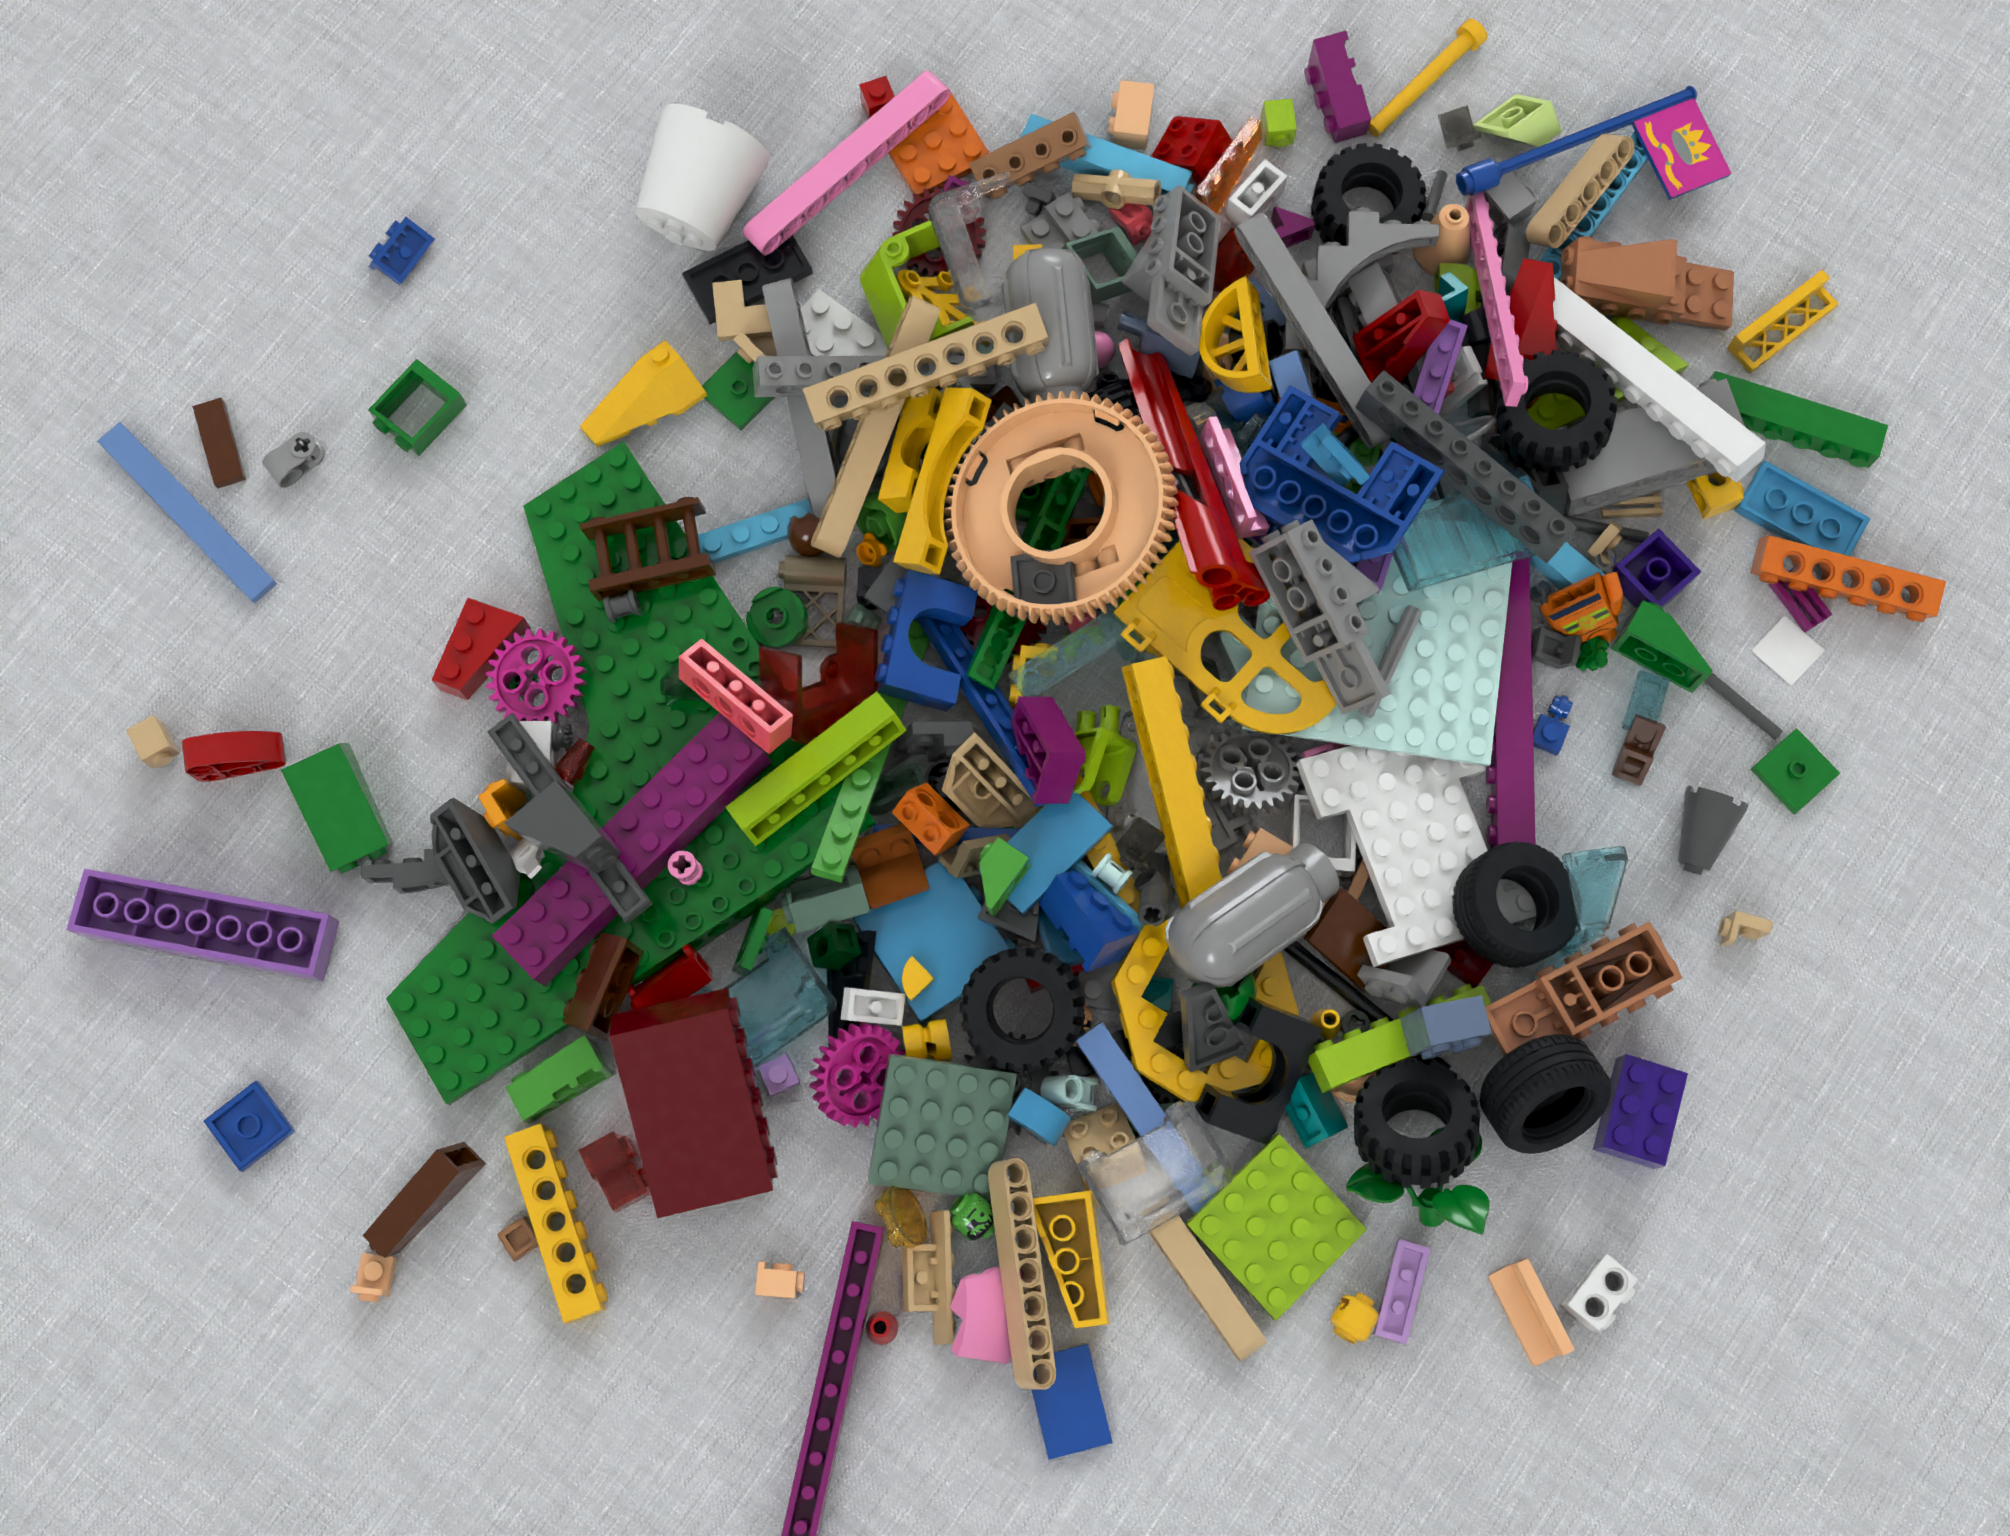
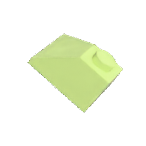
M1515 94L1473 124L1474 130L1536 147L1550 143L1552 138L1562 132L1551 101Z

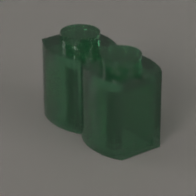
M916 764L904 765L895 769L889 776L881 775L868 810L871 816L883 815L892 811L908 790L925 783L919 766Z

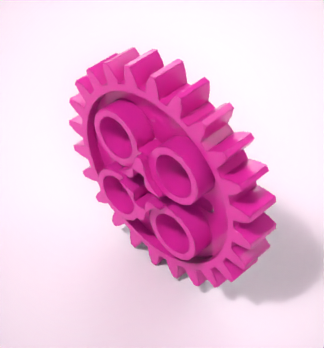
M541 628L538 629L536 636L530 629H526L525 638L518 633H514V643L504 639L503 643L506 649L504 651L500 649L494 650L499 659L498 661H488L495 669L485 674L493 679V682L488 683L486 688L495 691L489 697V700L499 702L495 708L496 711L500 713L506 711L504 718L513 713L519 721H548L550 719L554 724L559 723V714L567 718L570 717L566 708L568 706L578 708V705L573 701L574 697H584V694L578 691V686L587 685L586 681L579 678V675L586 673L587 669L577 666L584 659L580 655L573 656L577 648L572 644L567 646L568 639L563 636L557 640V633L554 631H550L546 637V632ZM533 651H538V660L533 664H528L529 654ZM553 656V660L548 662V658ZM557 668H562V678L553 682V671ZM535 674L541 678L538 683L532 679ZM515 676H520V685L516 689L511 690V679ZM539 693H544V703L541 706L535 707V696ZM524 695V700L520 701V697Z
M861 1022L858 1027L850 1023L848 1032L841 1028L838 1029V1039L831 1036L827 1037L830 1043L828 1048L824 1046L819 1047L824 1055L822 1058H813V1061L819 1067L810 1071V1074L816 1077L817 1080L809 1084V1086L818 1091L812 1096V1099L820 1103L818 1109L826 1113V1117L843 1126L849 1124L856 1128L859 1122L868 1126L870 1117L878 1121L889 1054L904 1055L906 1052L898 1047L900 1041L892 1037V1033L882 1029V1027L876 1024L869 1025L865 1022ZM842 1070L841 1075L837 1079L838 1073Z

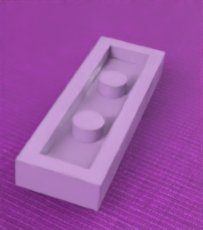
M1397 1239L1378 1312L1379 1319L1375 1325L1373 1335L1401 1344H1407L1431 1248Z

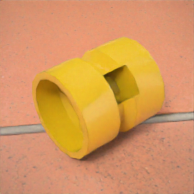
M946 1018L928 1021L926 1027H923L920 1023L902 1026L906 1056L924 1059L932 1058L938 1061L952 1059Z

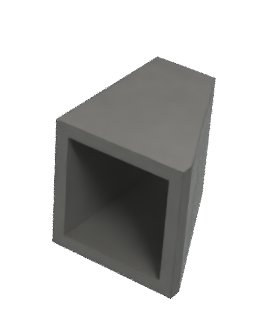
M556 780L505 822L510 829L532 845L596 874L610 868L615 863L616 858L622 853L580 800Z

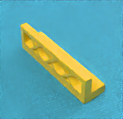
M1823 270L1819 271L1738 333L1727 349L1749 373H1752L1839 305L1824 288L1830 277ZM1816 294L1827 306L1822 310L1810 309V298ZM1791 313L1803 315V325H1788V315ZM1767 331H1782L1781 342H1767ZM1748 346L1759 347L1760 358L1753 362L1742 350Z

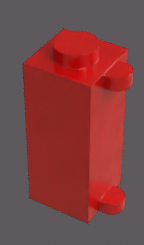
M686 944L682 947L683 954L635 987L633 984H630L627 991L631 996L632 1002L630 1005L634 1010L690 997L712 981V969L694 946L691 947L689 944Z

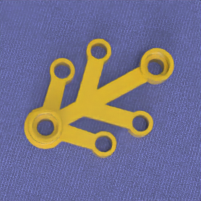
M906 269L899 271L896 275L904 297L910 298L913 295L921 300L925 299L930 304L940 308L938 318L943 327L955 323L950 321L949 317L956 322L968 317L954 306H964L970 309L979 300L978 294L970 288L964 289L961 294H935L929 290L939 289L944 292L950 290L955 280L950 273L945 271L940 272L937 277H920L915 271ZM983 342L982 344H984L985 346H988L990 343H989V342Z

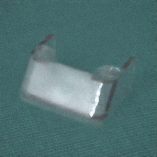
M1009 171L937 194L932 198L928 207L929 217L958 301L967 310H980L1004 305L1002 284L1005 279L995 276L984 280L965 225L976 221L982 213L983 206L979 195L1005 187L1011 177Z

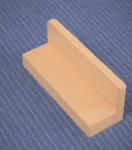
M1528 1258L1516 1261L1488 1276V1280L1533 1366H1537L1555 1356H1563L1575 1350Z

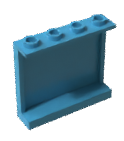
M939 861L925 869L930 886L929 890L873 910L870 909L869 913L853 917L854 923L860 932L866 930L877 931L874 953L901 994H906L902 983V973L905 964L911 956L934 978V981L912 1002L905 995V1001L921 1025L930 1021L934 1014L963 996L964 985L968 983L971 978L970 974L982 964V961L1000 951L1016 948L1009 937L1006 939L1002 938L997 930L999 928L978 919V914L982 908L980 903L984 900L975 886L969 888L963 878L956 879L948 873L947 869Z

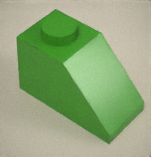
M999 837L993 844L989 842L979 856L981 859L979 864L986 906L989 914L994 917L1031 868L1029 857Z

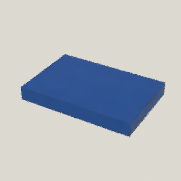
M1088 1344L1054 1352L1056 1367L1054 1384L1048 1389L1032 1390L1048 1459L1113 1443ZM1036 1369L1033 1371L1034 1380L1037 1377Z

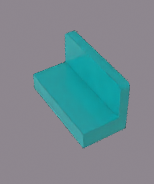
M1449 271L1440 276L1438 294L1442 296L1449 318L1462 323L1460 318L1465 315L1469 288Z
M1314 1073L1299 1078L1285 1110L1305 1149L1348 1128V1125L1330 1091L1321 1092Z

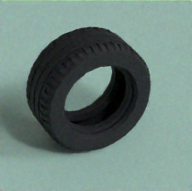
M1545 1035L1518 1046L1494 1065L1482 1083L1480 1106L1506 1147L1520 1153H1542L1571 1142L1595 1124L1609 1104L1611 1080L1585 1042L1569 1035Z

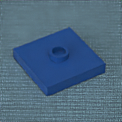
M257 1080L203 1121L241 1172H244L296 1131L262 1084Z

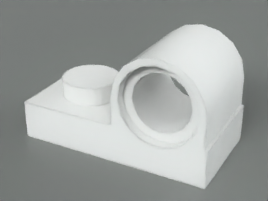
M844 987L841 1020L902 1026L906 994Z

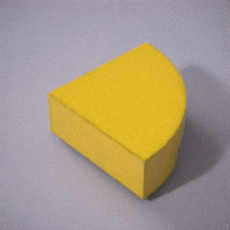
M913 956L905 964L902 973L904 991L912 1002L934 981V978Z

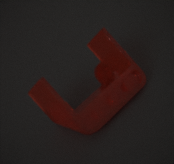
M843 622L836 623V653L828 655L821 663V681L803 688L802 655L768 647L759 648V687L793 715L790 737L792 741L807 745L877 691L878 682L875 681V674L878 667V630Z

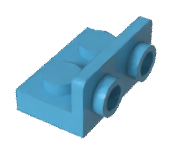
M1324 423L1301 442L1302 448L1337 484L1344 486L1354 478L1362 485L1370 478L1364 466Z

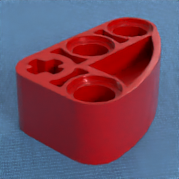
M222 732L189 737L182 741L185 772L200 782H212L277 769L286 765L283 736L280 732Z

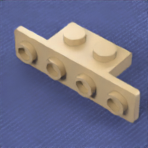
M941 1210L930 1213L931 1244L902 1245L903 1312L933 1311L934 1345L953 1344V1337L956 1333V1322L953 1318V1311L950 1309L955 1295V1288L952 1284L954 1255L951 1251L953 1226L950 1222V1211Z

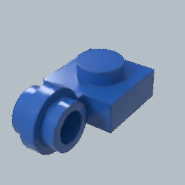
M1555 695L1548 712L1553 714L1552 718L1543 714L1539 716L1533 730L1534 747L1556 756L1560 753L1570 725L1560 722L1559 719L1560 717L1566 719L1570 713L1573 702L1568 700L1569 697Z

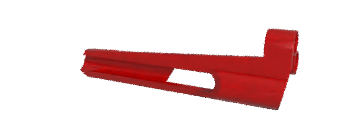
M1126 338L1118 344V348L1142 423H1146L1149 426L1150 432L1155 433L1158 437L1157 441L1161 442L1164 446L1162 452L1165 451L1170 459L1166 463H1171L1173 471L1184 475H1192L1201 501H1197L1177 489L1178 494L1170 496L1178 501V506L1170 507V509L1174 510L1178 515L1173 518L1190 573L1195 574L1199 584L1208 588L1213 607L1216 610H1229L1237 606L1240 601H1243L1246 606L1250 607L1265 603L1270 598V593L1255 564L1245 559L1165 357L1157 351L1154 354L1139 353L1132 349L1129 338Z

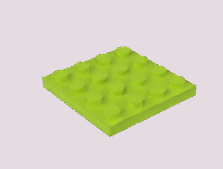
M1280 1134L1272 1137L1267 1145H1264L1185 1223L1275 1321L1367 1230Z

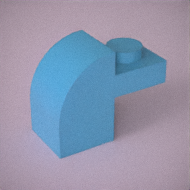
M1026 1087L1008 1113L1009 1118L1013 1122L1033 1133L1035 1138L1046 1145L1049 1143L1054 1147L1071 1121V1118L1065 1112Z

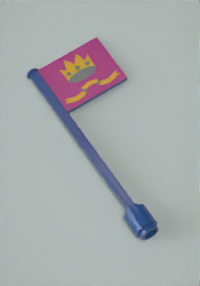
M1687 86L1685 90L1497 163L1491 158H1487L1464 167L1461 172L1456 174V184L1462 195L1466 196L1469 194L1474 196L1498 186L1504 174L1596 139L1601 134H1608L1632 125L1669 200L1729 177L1732 173L1696 103V89L1693 86Z

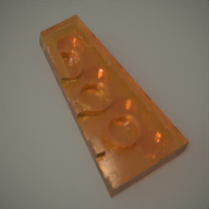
M1249 118L1195 191L1196 198L1217 215H1219L1263 138L1261 120Z

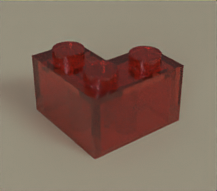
M612 1131L578 1150L592 1179L599 1182L613 1211L620 1212L651 1195L644 1167L640 1169L634 1158L639 1154L630 1138L627 1139L625 1135L621 1136Z

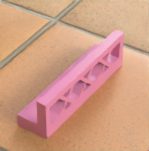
M1217 416L1208 417L1199 441L1221 497L1224 499V504L1237 538L1266 535L1269 525L1265 515L1253 508L1245 488L1244 477L1241 474L1239 463L1242 458L1230 428L1222 429Z

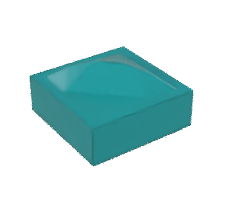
M1152 976L1141 997L1161 1010L1168 1012L1174 979Z

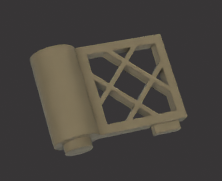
M786 555L785 561H779L778 568L779 579H784V589H788L791 592L804 593L810 600L805 605L806 609L808 610L811 606L815 605L825 616L812 628L808 625L809 631L790 646L841 648L842 631L840 628L843 624L847 559ZM809 593H818V595L813 598ZM825 594L838 595L837 606L827 614L817 601ZM835 613H836V623L831 619V617H832ZM776 620L777 625L782 622V620ZM827 620L835 628V641L822 640L815 633ZM812 634L817 640L807 638Z

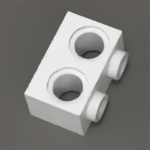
M1607 1253L1600 1254L1560 1306L1590 1331H1599L1601 1328L1606 1330L1616 1318V1314L1613 1312L1620 1303L1626 1304L1634 1295L1636 1289L1633 1286L1638 1279ZM1608 1273H1612L1617 1278L1618 1284L1614 1291L1609 1290L1605 1285V1277ZM1589 1298L1594 1299L1598 1304V1312L1593 1317L1585 1309L1586 1301Z

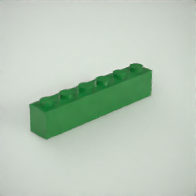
M1714 371L1709 380L1716 379L1717 381L1727 378L1744 426L1751 431L1763 434L1765 438L1786 441L1796 448H1808L1820 452L1821 455L1828 458L1843 459L1856 467L1869 468L1880 457L1888 429L1887 424L1718 371Z

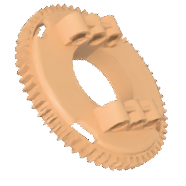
M1073 390L1069 398L1066 397L1063 391H1060L1058 399H1055L1052 393L1048 392L1047 400L1045 401L1036 394V403L1031 404L1025 398L1024 407L1020 408L1014 403V412L1009 413L1003 409L1004 418L1001 420L993 416L995 424L992 427L984 424L986 432L983 435L978 434L976 436L978 441L975 444L970 443L969 448L971 450L968 454H962L965 460L963 464L958 463L956 466L959 474H952L951 477L956 483L955 485H948V490L953 496L945 498V501L951 505V507L944 509V513L951 517L944 520V524L950 528V530L945 532V535L949 540H952L948 543V546L954 551L951 556L958 562L956 565L958 570L964 572L962 574L963 578L967 582L970 581V587L974 591L978 590V595L983 599L986 598L991 606L996 604L997 609L1001 612L1006 609L1007 614L1011 617L1015 615V609L1017 608V616L1022 621L1027 617L1026 612H1029V619L1032 623H1036L1040 616V620L1044 625H1048L1050 617H1052L1056 625H1060L1061 617H1064L1068 624H1072L1073 615H1076L1083 622L1085 612H1088L1092 618H1096L1095 609L1100 608L1106 614V604L1109 602L1117 608L1116 598L1121 596V598L1127 601L1129 600L1126 593L1128 589L1137 593L1138 589L1135 583L1137 581L1143 584L1147 583L1143 576L1145 572L1154 575L1155 571L1150 566L1151 563L1161 564L1162 561L1157 556V553H1167L1168 551L1162 545V542L1172 541L1171 536L1166 533V530H1175L1176 528L1169 519L1178 516L1174 510L1170 509V507L1178 506V501L1170 496L1178 494V490L1171 485L1176 482V478L1173 474H1169L1174 469L1171 463H1166L1170 458L1165 451L1162 452L1164 446L1161 442L1157 441L1158 437L1156 434L1150 432L1149 426L1146 423L1142 424L1139 416H1133L1131 410L1128 408L1123 410V407L1118 402L1113 405L1107 397L1102 402L1097 394L1090 401V397L1086 392L1082 393L1080 399ZM1095 417L1104 419L1116 426L1121 422L1124 429L1115 431L1106 425L1095 422ZM982 453L987 457L988 463L983 469L977 484L969 486L966 481H972L977 468L984 459L980 456ZM1082 467L1090 469L1100 477L1105 491L1104 512L1098 526L1087 539L1052 552L1035 549L1023 542L1017 530L1015 519L1017 502L1023 489L1034 486L1038 482L1041 483L1045 481L1044 479L1056 478L1066 472L1073 471V469ZM1027 554L1039 562L1054 565L1066 564L1065 562L1072 561L1075 567L1077 601L1062 604H1036L1025 602L1022 599L1019 600L1004 591L1008 589L1013 592L1010 556Z

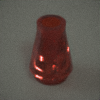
M579 738L555 764L557 766L555 770L564 781L575 786L578 780L582 781L595 747Z

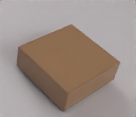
M522 1216L497 1234L514 1262L539 1246L532 1224L527 1216Z

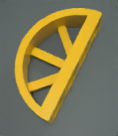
M1245 276L1225 288L1207 309L1201 324L1199 352L1204 363L1224 385L1238 392L1258 393L1273 388L1259 291ZM1238 311L1240 313V320L1233 318ZM1226 326L1243 334V338L1218 347ZM1245 349L1244 354L1232 371L1220 367L1218 359Z

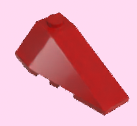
M1523 258L1509 295V309L1511 315H1514L1515 318L1514 331L1515 335L1519 336V354L1523 355L1524 359L1528 358L1531 361L1535 353L1543 351L1545 355H1550L1552 350H1559V348H1556L1555 331L1558 330L1557 320H1554L1553 302L1555 301L1553 263ZM1491 344L1484 377L1499 380Z

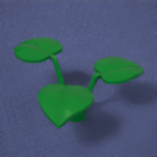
M1445 1127L1436 1129L1431 1133L1429 1137L1439 1133ZM1480 1133L1478 1148L1474 1153L1473 1161L1478 1158L1482 1150V1137ZM1368 1164L1355 1171L1346 1185L1347 1191L1357 1193L1367 1200L1378 1203H1391L1402 1197L1404 1188H1406L1401 1187V1182L1394 1181L1391 1184L1383 1180V1174L1381 1172L1378 1175L1374 1174L1368 1168ZM1437 1184V1188H1426L1417 1197L1412 1186L1411 1188H1406L1412 1199V1206L1418 1207L1419 1221L1423 1225L1436 1227L1446 1220L1458 1227L1483 1235L1490 1209L1489 1198L1483 1190L1471 1185H1458L1452 1191L1449 1188H1445L1443 1191V1185L1438 1186Z

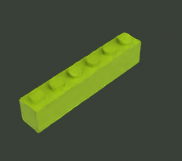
M876 691L750 789L738 796L725 808L756 847L907 730L896 713Z
M1471 984L1454 990V996L1445 1000L1444 996L1440 995L1428 1000L1426 1003L1429 1006L1482 995L1485 1007L1492 1004L1484 985L1472 989ZM1412 1006L1399 1012V1018L1391 1022L1388 1017L1377 1020L1370 1024L1372 1029L1361 1033L1360 1028L1342 1035L1344 1041L1333 1044L1330 1039L1314 1046L1316 1052L1310 1055L1308 1062L1321 1092L1325 1093L1374 1073L1385 1066L1389 1067L1393 1063L1411 1058L1400 1019L1417 1010L1416 1007Z

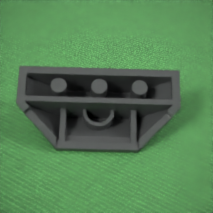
M449 799L430 814V823L433 824V856L463 909L486 919L491 924L496 923L517 907L520 872L516 869L496 830L489 825L485 817L457 799Z

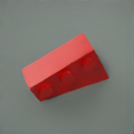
M1418 289L1352 336L1364 372L1371 383L1383 370L1401 383L1449 323L1450 318L1441 294Z
M467 598L432 677L433 683L440 691L469 700L488 678L485 675L486 672L493 671L494 666L488 661H498L499 656L494 650L500 649L504 651L506 649L503 643L504 639L514 643V633L522 636L523 634L525 635L526 629H531L526 619L517 614Z

